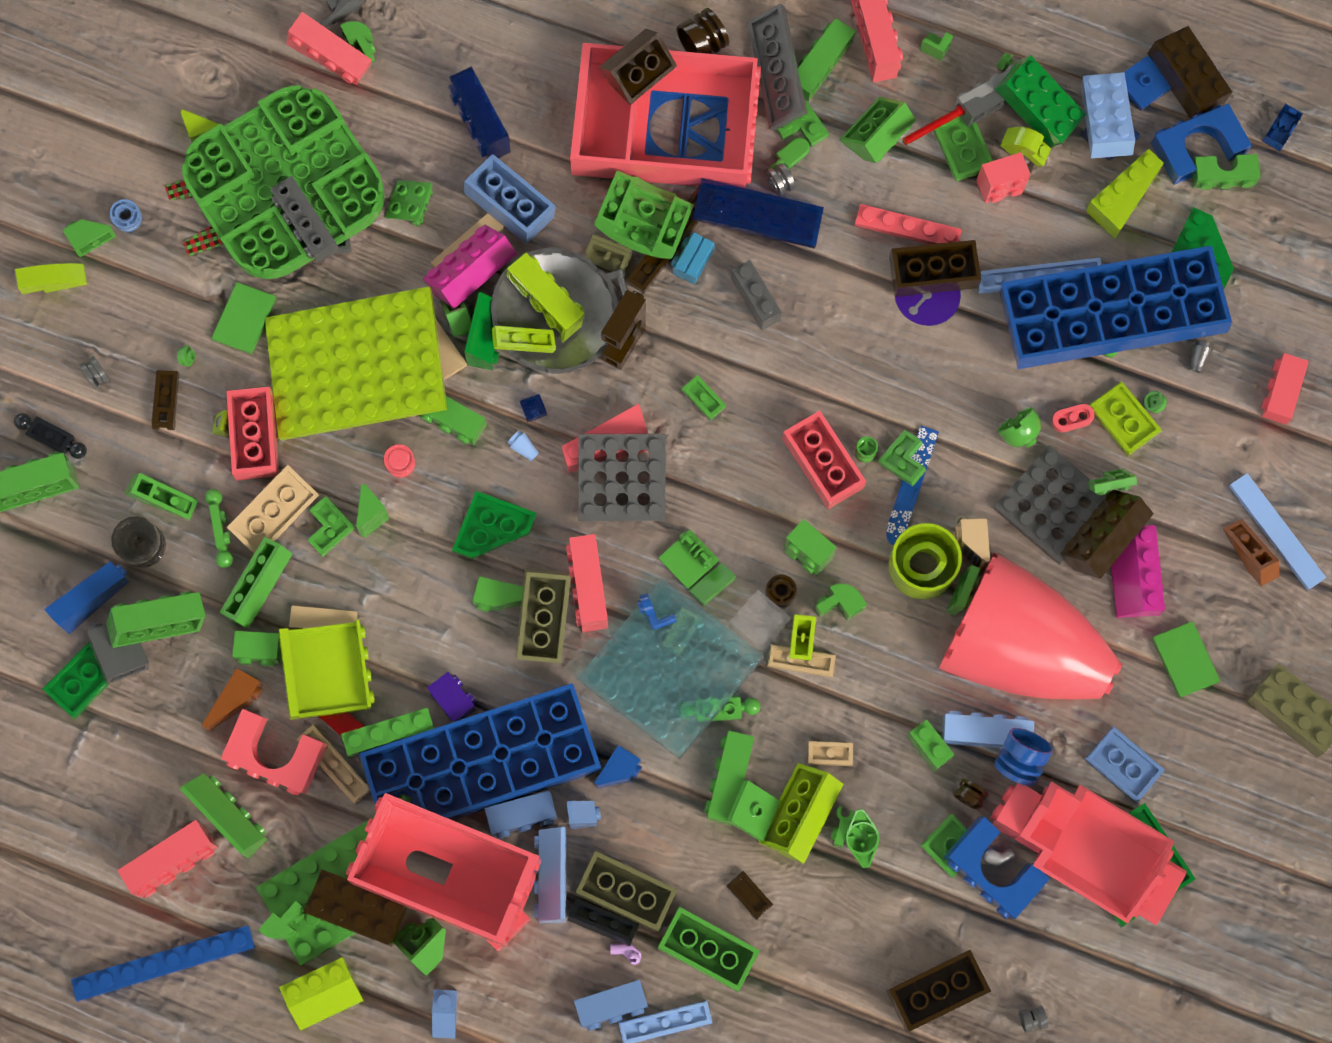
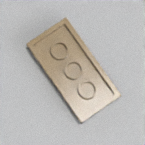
M286 465L226 528L254 554L264 537L275 541L319 494L289 465Z

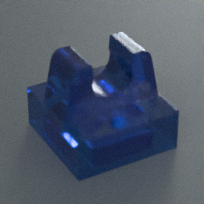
M540 394L520 401L527 423L547 416Z

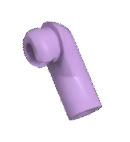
M610 943L611 955L623 954L632 965H637L640 962L641 953L632 943L630 946L623 943Z

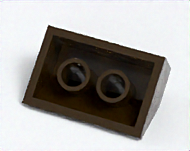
M645 29L599 66L608 83L631 105L674 70L677 64L659 33Z

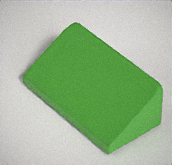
M721 562L694 585L689 592L704 607L736 579V575Z

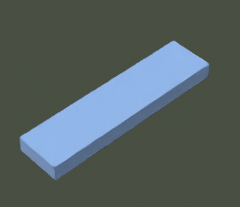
M703 1001L619 1022L618 1024L623 1043H636L712 1024V1018L708 1002Z

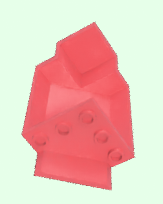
M1051 781L1048 787L1045 786L1042 791V797L1021 834L1015 838L1016 841L1038 853L1033 866L1126 923H1129L1133 916L1137 918L1140 915L1154 925H1157L1187 872L1170 861L1174 854V851L1171 850L1174 841L1080 784L1075 792L1071 794Z

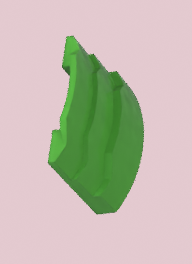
M617 170L594 225L611 239L632 250L654 257L672 259L694 204L678 198L675 193L655 187L637 176L631 177Z

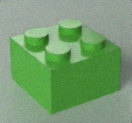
M804 519L786 537L784 544L785 554L792 560L797 559L802 564L801 567L808 574L813 573L815 576L831 561L837 548Z

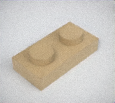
M809 741L808 765L853 766V743Z

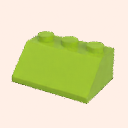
M343 957L279 987L300 1031L364 1001L349 965Z

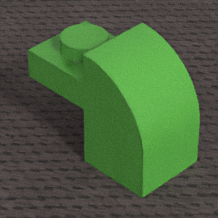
M835 584L830 586L828 591L831 597L826 595L819 599L815 611L821 617L838 606L846 620H849L865 610L867 603L854 587L848 584Z

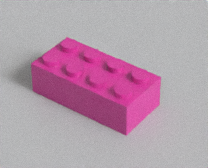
M484 225L479 227L468 240L463 241L453 253L445 256L438 266L430 269L423 280L427 286H430L436 298L455 309L517 253L505 235Z

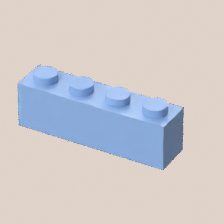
M949 711V714L943 716L942 739L946 744L1003 749L1005 748L1004 741L1012 728H1021L1034 732V721H1028V717L1017 716L1015 719H1006V715L999 714L993 715L992 718L984 717L983 713H971V716L962 715L960 711Z

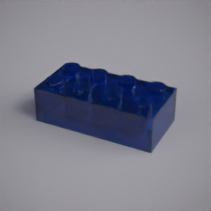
M472 66L450 76L448 89L451 93V101L454 106L458 105L460 118L463 123L467 122L468 132L472 140L476 139L477 149L481 157L488 159L493 154L500 158L511 153L509 135Z

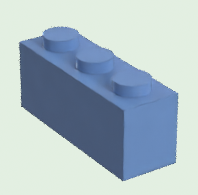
M550 790L485 808L492 837L497 836V839L508 837L510 832L519 830V833L530 831L534 825L540 824L541 827L554 824L553 820L557 819Z
M640 980L574 1001L582 1028L587 1027L588 1031L600 1028V1023L609 1020L610 1024L622 1021V1016L631 1013L632 1017L645 1013L644 1009L648 1008Z

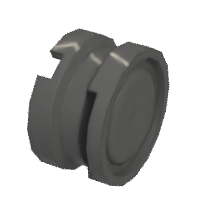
M95 356L89 358V362H83L79 365L95 390L103 382L108 383L110 381Z

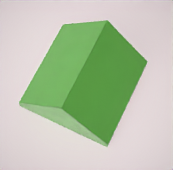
M361 484L356 527L361 537H367L389 519V515L385 506L368 486Z

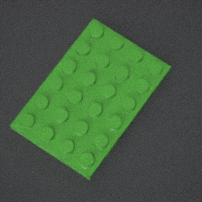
M368 821L257 886L256 888L271 915L274 912L282 917L295 901L306 908L321 869L348 879L346 872L351 862L355 863L358 856L355 853L360 840L365 841L368 832H365ZM305 914L296 925L294 923L291 925L297 933L286 939L300 966H303L356 933Z

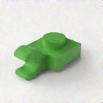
M839 806L836 816L840 824L839 827L834 826L831 839L834 840V847L842 849L854 811L851 810L848 817H843L841 815L842 807Z

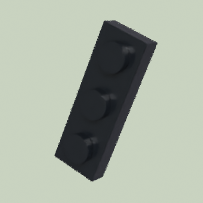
M577 898L567 919L569 922L627 946L631 945L639 926L636 922Z

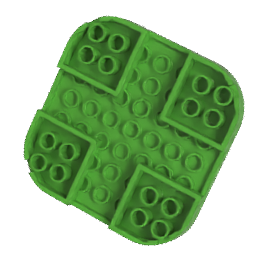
M301 85L282 88L258 101L259 106L227 125L219 124L200 135L187 149L184 164H182L183 179L190 194L228 253L244 272L258 278L273 279L283 277L315 259L314 257L309 258L304 250V247L307 245L303 240L299 242L294 235L295 227L293 224L288 225L282 216L285 213L282 207L277 209L271 200V197L274 195L270 189L290 176L294 178L337 245L370 226L380 214L384 204L385 192L380 173L345 124L343 117L333 102L321 91L315 88H302Z

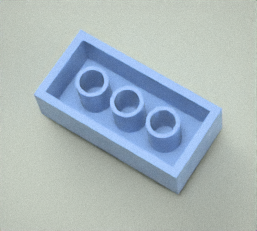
M1125 72L1083 76L1081 94L1084 112L1087 114L1085 122L1091 158L1133 155L1135 136Z

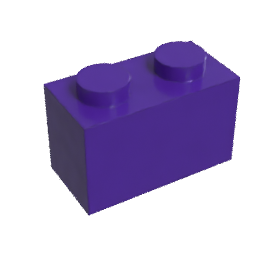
M447 672L428 686L427 689L453 723L465 719L476 710L474 706L476 700L469 691L465 694L460 688L463 684L456 674L451 676Z

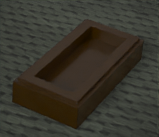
M744 871L726 886L756 920L773 906L772 902Z

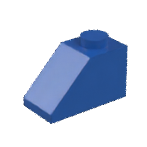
M618 745L596 779L595 787H607L628 782L632 777L636 778L642 769V766H640L641 759Z

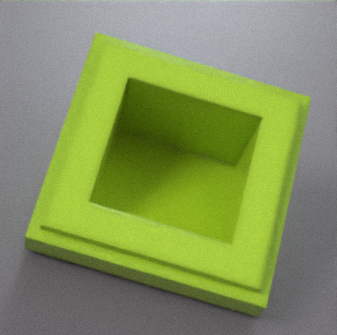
M223 410L216 415L212 434L227 437L229 433L228 410Z

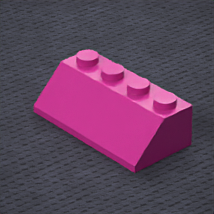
M1156 525L1143 526L1111 566L1116 618L1160 616L1165 611Z

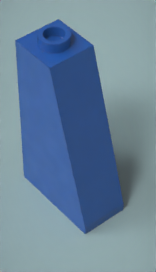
M110 561L44 610L64 631L70 634L129 582L125 577L128 573L120 564L115 566Z

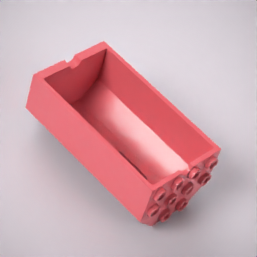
M387 793L384 794L383 798L379 797L374 808L377 811L374 819H369L365 828V832H368L365 841L360 840L355 852L358 854L355 863L351 862L347 869V880L355 886L506 947L510 939L506 936L508 933L513 934L536 879L534 870L538 871L540 867V856ZM414 851H422L453 864L445 884L442 885L411 872L406 865L409 854Z

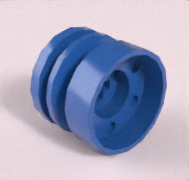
M1012 728L1004 741L1005 748L1000 750L999 756L995 760V767L1002 775L1014 782L1035 786L1044 771L1043 766L1048 763L1053 753V747L1047 740L1034 732L1021 728Z

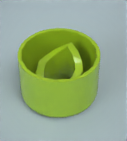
M930 523L917 524L902 532L896 540L889 556V574L894 585L905 595L915 599H932L947 591L955 580L961 567L962 553L956 538L945 528ZM920 552L928 553L935 559L936 569L928 574L916 573L910 567L911 558Z

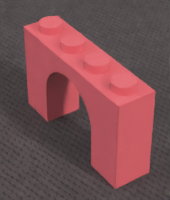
M242 709L221 759L227 761L226 765L238 770L239 767L246 769L247 775L259 778V776L267 778L266 783L276 787H279V784L284 785L289 793L299 796V793L307 794L328 744L303 734L290 762L281 768L271 769L263 764L257 751L258 741L268 718Z

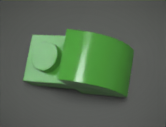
M357 21L341 24L340 27L346 42L355 49L359 48L361 53L372 60L371 63L374 62L373 53L376 50L372 44L374 40L371 30L365 24Z
M295 901L282 917L273 912L258 931L274 940H285L292 937L297 931L291 925L293 923L296 925L304 917L303 911L305 907Z

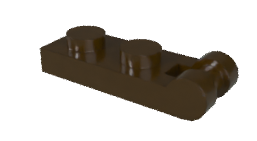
M156 370L152 412L153 430H160V428L175 430L180 374L178 371ZM161 414H167V419H160Z

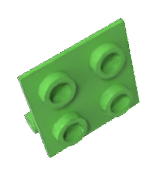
M397 180L385 218L412 221L414 226H420L423 223V212H427L426 207L429 206L428 202L433 194L431 191L432 183Z
M691 530L684 531L679 536L680 539L658 557L687 589L720 561Z

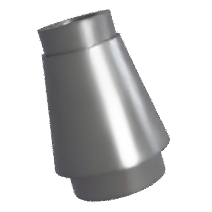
M1200 340L1195 341L1191 347L1190 371L1195 373L1203 372L1213 351L1211 349L1212 344Z

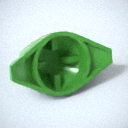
M858 809L855 811L848 826L846 843L862 868L870 867L879 844V832L864 809Z

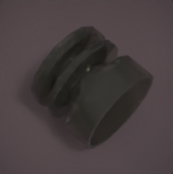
M138 516L128 517L120 521L114 528L111 536L112 547L115 553L124 561L139 568L151 567L158 563L166 550V538L163 532L147 519ZM144 541L145 545H141V547H139L138 544H141Z

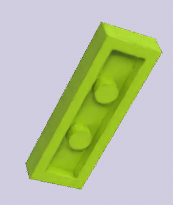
M494 326L492 328L494 349L553 353L556 350L554 330Z

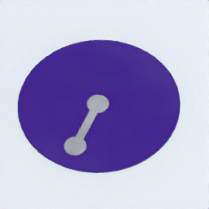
M961 291L895 297L899 310L907 319L916 324L933 326L947 321L955 314L960 304Z

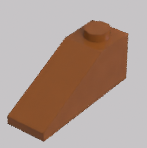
M1243 519L1223 528L1246 569L1260 586L1280 577L1278 558Z
M236 668L201 726L207 731H211L252 704L253 700H257L263 691L261 688L263 684Z

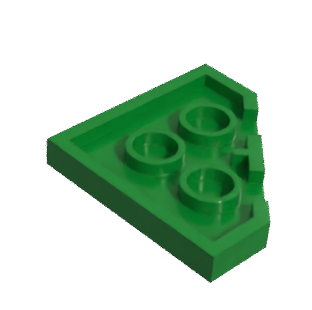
M1193 207L1171 253L1212 246L1224 289L1234 267L1213 216Z
M476 491L452 552L474 559L529 535L537 513Z

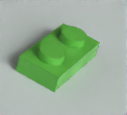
M698 375L682 388V392L710 421L726 408V404Z

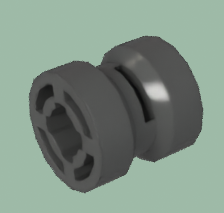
M1043 1006L1035 1007L1031 1011L1027 1009L1019 1011L1021 1025L1025 1033L1032 1032L1035 1028H1048V1020Z

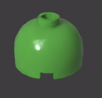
M1032 407L1018 412L1017 417L1014 419L1009 418L998 428L997 431L1005 443L1012 447L1019 448L1025 445L1028 448L1037 442L1036 437L1040 434L1042 426L1038 414Z

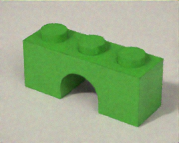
M1258 154L1237 155L1232 162L1233 170L1231 171L1221 169L1217 164L1216 156L1195 157L1193 160L1197 168L1192 177L1193 188H1200L1201 190H1209L1213 187L1230 189L1234 186L1251 188L1257 184L1261 177Z

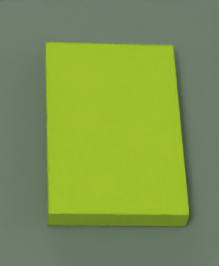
M1122 381L1089 405L1094 410L1096 419L1127 456L1131 455L1162 431Z

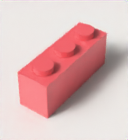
M1286 353L1280 359L1276 358L1272 367V371H1275L1274 377L1269 379L1266 390H1269L1268 397H1264L1261 404L1263 418L1285 425L1292 419L1309 361Z

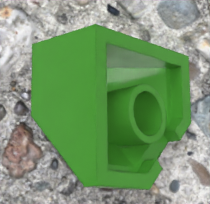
M434 918L426 919L425 923L419 925L415 922L410 923L396 935L394 944L427 976L443 959L446 930Z

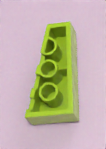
M1148 149L1090 201L1086 212L1116 239L1164 163Z
M525 253L507 268L506 276L524 297L529 296L531 298L529 301L536 312H543L546 324L551 329L556 328L561 334L558 338L562 343L581 328L585 316L583 307L578 302L574 303L569 298L568 291L562 286L559 287L554 282L555 279L548 271L545 272L534 256L530 257Z

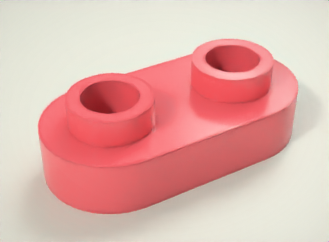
M1086 404L1059 410L1052 417V427L1061 433L1086 427L1094 419V410ZM1079 414L1085 415L1086 419H1080ZM1059 420H1064L1066 424L1060 425Z

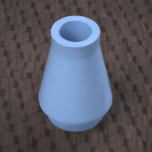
M520 430L507 442L512 450L524 456L530 462L540 453L536 450L525 432L522 433Z

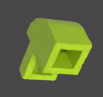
M1025 127L1008 128L1000 145L1010 155L1022 152V155L1026 156L1037 167L1045 165L1051 148L1043 142L1044 136Z

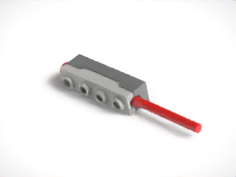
M1015 64L1010 65L1001 74H994L989 81L978 83L974 86L973 90L960 93L956 98L957 101L953 111L903 137L904 145L910 144L959 116L968 127L1006 106L1008 103L995 90V87Z

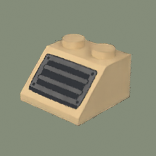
M961 519L958 526H955V532H952V535L960 546L962 557L973 566L980 568L979 572L984 571L990 562L987 519Z

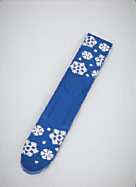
M920 426L917 438L922 440V446L911 458L923 465L927 470L939 431ZM925 473L913 487L902 480L886 530L887 540L891 545L895 544L901 533L908 527Z

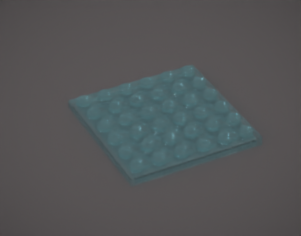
M661 579L648 594L657 620L674 614L677 622L654 630L650 626L646 613L641 614L638 606L577 679L680 760L763 660L764 656Z

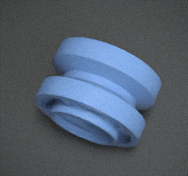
M122 199L112 205L110 219L120 231L132 232L141 225L142 213L133 201ZM131 212L129 219H121L123 213Z

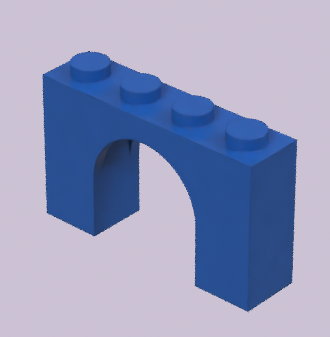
M1229 103L1223 106L1216 105L1205 114L1202 112L1198 113L1186 122L1184 120L1179 121L1168 130L1163 128L1155 133L1151 142L1159 159L1164 163L1163 166L1173 185L1192 178L1197 170L1185 147V138L1191 134L1205 133L1212 136L1219 143L1228 161L1235 159L1237 155L1247 154L1252 146Z
M978 817L944 856L948 861L946 864L955 873L959 871L964 876L963 881L971 888L976 887L981 892L979 895L984 901L989 904L992 902L997 907L996 911L1004 919H1016L1050 878L1044 872L1034 867V863H1027L1009 884L997 887L989 883L981 870V858L984 851L999 835L1000 831L985 817Z

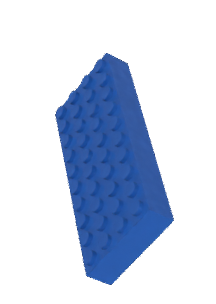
M1212 246L1001 283L1000 296L1017 369L1228 333L1232 324Z
M573 683L359 753L375 805L378 798H383L385 793L396 798L403 794L413 797L411 804L450 820H456L483 811L487 807L513 801L601 771V766Z

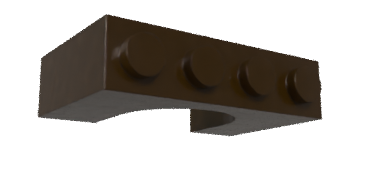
M626 290L601 332V340L608 343L602 353V361L619 370L623 368L646 329V299H644L641 293Z

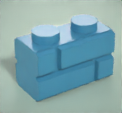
M692 232L690 238L686 237L681 245L683 251L680 256L676 254L671 266H673V274L675 276L685 279V281L694 285L715 249V243Z

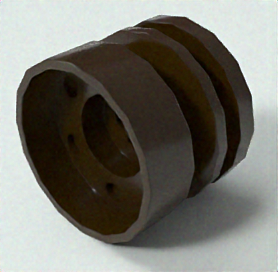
M709 8L703 9L701 14H695L694 21L687 19L676 27L678 38L686 52L712 54L711 50L719 52L721 48L727 47L730 42L721 20Z

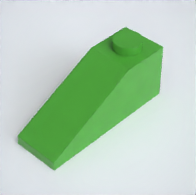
M141 473L132 475L124 493L137 501L187 520L191 519L198 503L197 499Z
M479 576L473 604L477 607V610L487 613L490 610L498 611L521 606L523 587Z

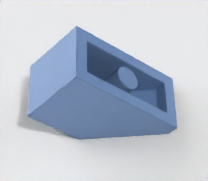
M567 801L571 830L597 826V820H601L600 807H595L594 801Z
M434 989L432 1006L433 1038L456 1039L458 991Z

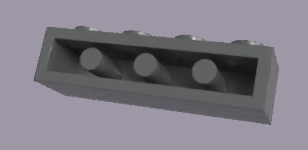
M292 176L270 189L274 195L271 197V200L277 209L282 207L284 210L283 218L288 225L293 224L295 227L293 233L298 241L301 242L303 240L307 245L304 247V250L310 259L314 257L319 263L340 250Z

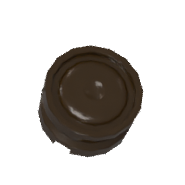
M962 779L959 783V789L955 790L953 796L966 806L980 811L983 806L982 801L986 800L989 796L988 792L977 784Z

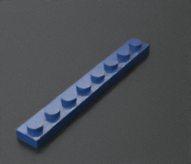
M248 925L73 978L71 982L76 1002L254 949L255 944L251 928Z

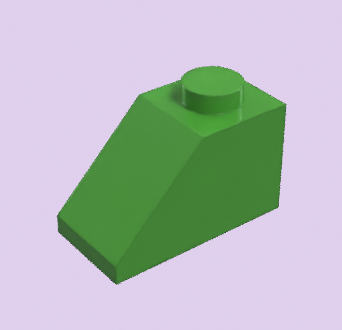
M82 219L71 222L63 229L79 257L116 237L110 225Z
M439 300L453 336L468 334L472 322L464 302L454 309Z

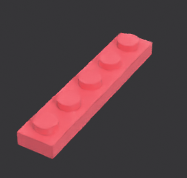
M860 204L855 222L857 227L929 245L959 242L962 231L959 228Z

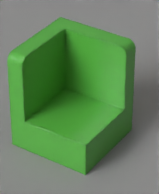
M946 32L944 37L940 38L933 33H929L927 38L923 39L920 51L942 61L951 46L953 35Z

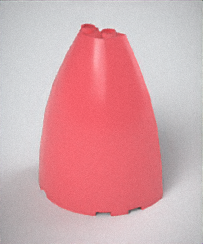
M993 552L939 669L971 682L1011 694L1046 699L1074 700L1101 699L1104 693L1109 695L1114 685L1111 682L1114 674L1118 675L1123 663L1119 662L1112 649L1086 617L1062 594L1025 568Z

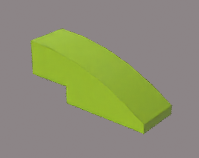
M47 264L15 269L18 289L22 295L42 290L45 293L88 285L84 264Z

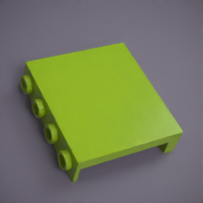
M359 619L352 623L288 630V628L279 629L290 720L370 710L371 703H374L373 690H369L368 682L371 681L370 668H366L365 660H368L367 646L363 647L362 638H366L365 627L360 625Z

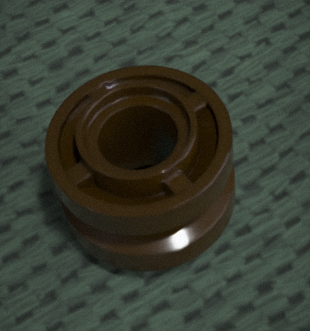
M783 574L775 575L767 583L765 596L772 606L785 608L794 601L797 587L791 577ZM783 587L787 593L780 596L775 592V589Z

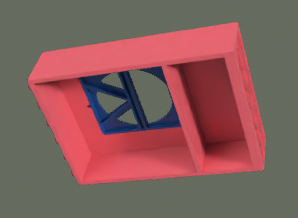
M583 43L570 156L571 175L613 179L618 170L631 177L637 176L645 182L697 187L701 184L708 188L746 190V183H751L761 73V66H757L758 58L669 50L677 67L630 105L608 83L599 66L624 46ZM683 99L678 156H674L656 145L650 133V121L660 106L672 100ZM692 100L699 101L710 108V111L690 119ZM717 117L720 131L717 141L712 143L690 127ZM688 137L707 151L697 156L687 157Z

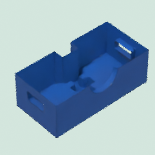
M1285 103L1262 142L1280 152L1303 113Z

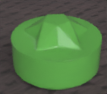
M1159 391L1148 393L1144 399L1145 408L1152 413H1160L1167 405L1166 397Z

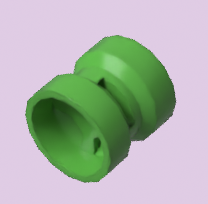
M862 437L855 448L856 458L863 463L871 462L878 450L877 441L872 437Z

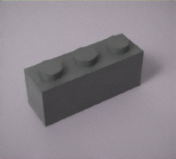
M748 260L731 270V280L761 330L779 322L782 312L752 262Z

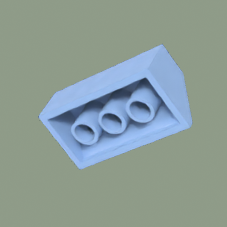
M566 828L539 830V836H535L534 840L535 849H539L541 859L538 871L534 870L539 872V881L534 882V895H538V904H534V918H538L539 923H566Z

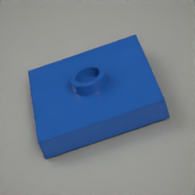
M1146 56L1125 71L1128 97L1140 111L1171 90L1170 85L1149 56Z

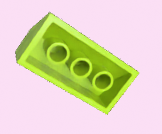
M797 763L779 799L781 802L765 840L758 842L789 859L804 864L844 784L828 772Z

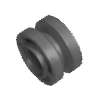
M783 163L776 166V171L773 168L766 171L768 184L777 196L785 195V189L789 192L795 189L794 178L790 170Z

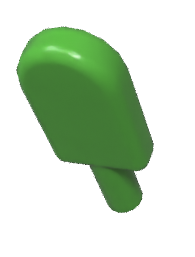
M801 137L790 141L776 153L778 160L768 167L767 170L773 168L776 171V166L780 163L791 169L809 153L810 145L808 141Z

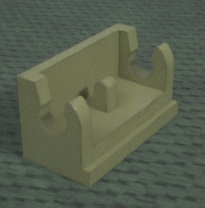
M593 234L586 249L585 257L590 259L599 268L609 272L623 269L625 273L632 258V249Z

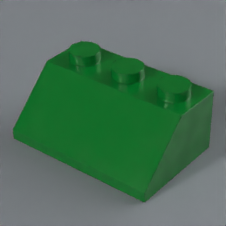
M479 292L465 348V357L468 366L493 371V366L498 364L500 352H497V349H494L493 323L491 317V302L493 298Z

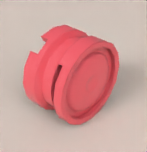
M401 444L393 445L387 449L384 455L387 471L396 478L410 475L415 468V459L412 451L407 446Z

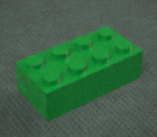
M1032 55L1020 59L995 87V90L1033 130L1044 136L1043 141L1050 148L1062 144L1087 115Z

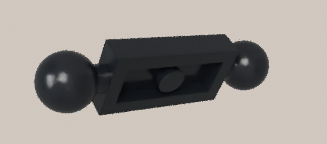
M19 413L14 418L16 428L20 430L28 429L25 433L27 437L56 452L66 454L69 450L70 455L75 459H81L87 453V448L83 443H72L75 439L74 435L38 416L35 417L33 422L26 413Z

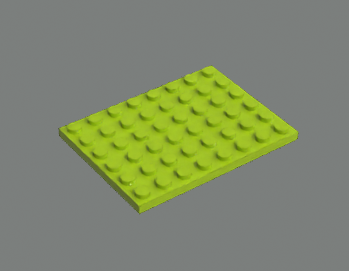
M430 286L265 318L279 440L283 441L447 410L433 296Z

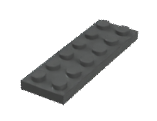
M778 4L747 22L754 57L758 58L757 66H761L759 82L768 126L773 131L807 114L786 9L782 4Z

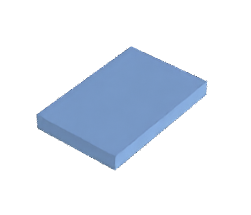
M1114 726L1084 759L1135 804L1140 801L1165 771L1163 767Z

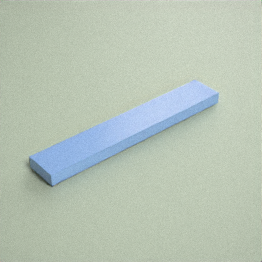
M1101 258L980 271L982 280L978 287V294L999 292L1002 282L1102 265Z
M1248 473L1228 486L1307 591L1326 578Z

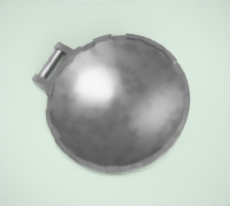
M543 248L527 253L530 257L534 256L539 261L540 267L545 272L548 271L555 279L554 282L559 287L562 286L568 291L569 298L574 303L578 302L583 307L585 316L581 328L562 343L558 338L561 335L556 328L551 329L546 324L543 312L535 311L529 301L531 298L529 296L524 297L506 276V269L500 276L492 295L491 317L493 327L506 326L554 330L556 350L553 353L506 351L526 367L549 374L574 372L590 365L602 355L608 343L601 340V332L618 305L611 281L616 280L621 297L628 290L624 279V270L605 274L587 257L561 248Z

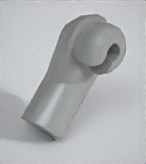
M988 846L982 858L987 863L1000 866L1014 859L1015 855L1011 848L999 853Z

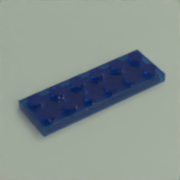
M702 178L692 220L815 249L824 207Z

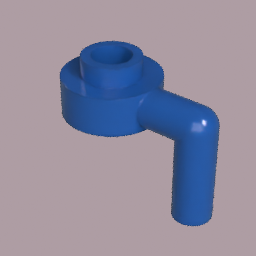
M648 593L640 595L641 600L637 601L641 614L646 613L652 629L656 630L677 622L674 614L657 620Z

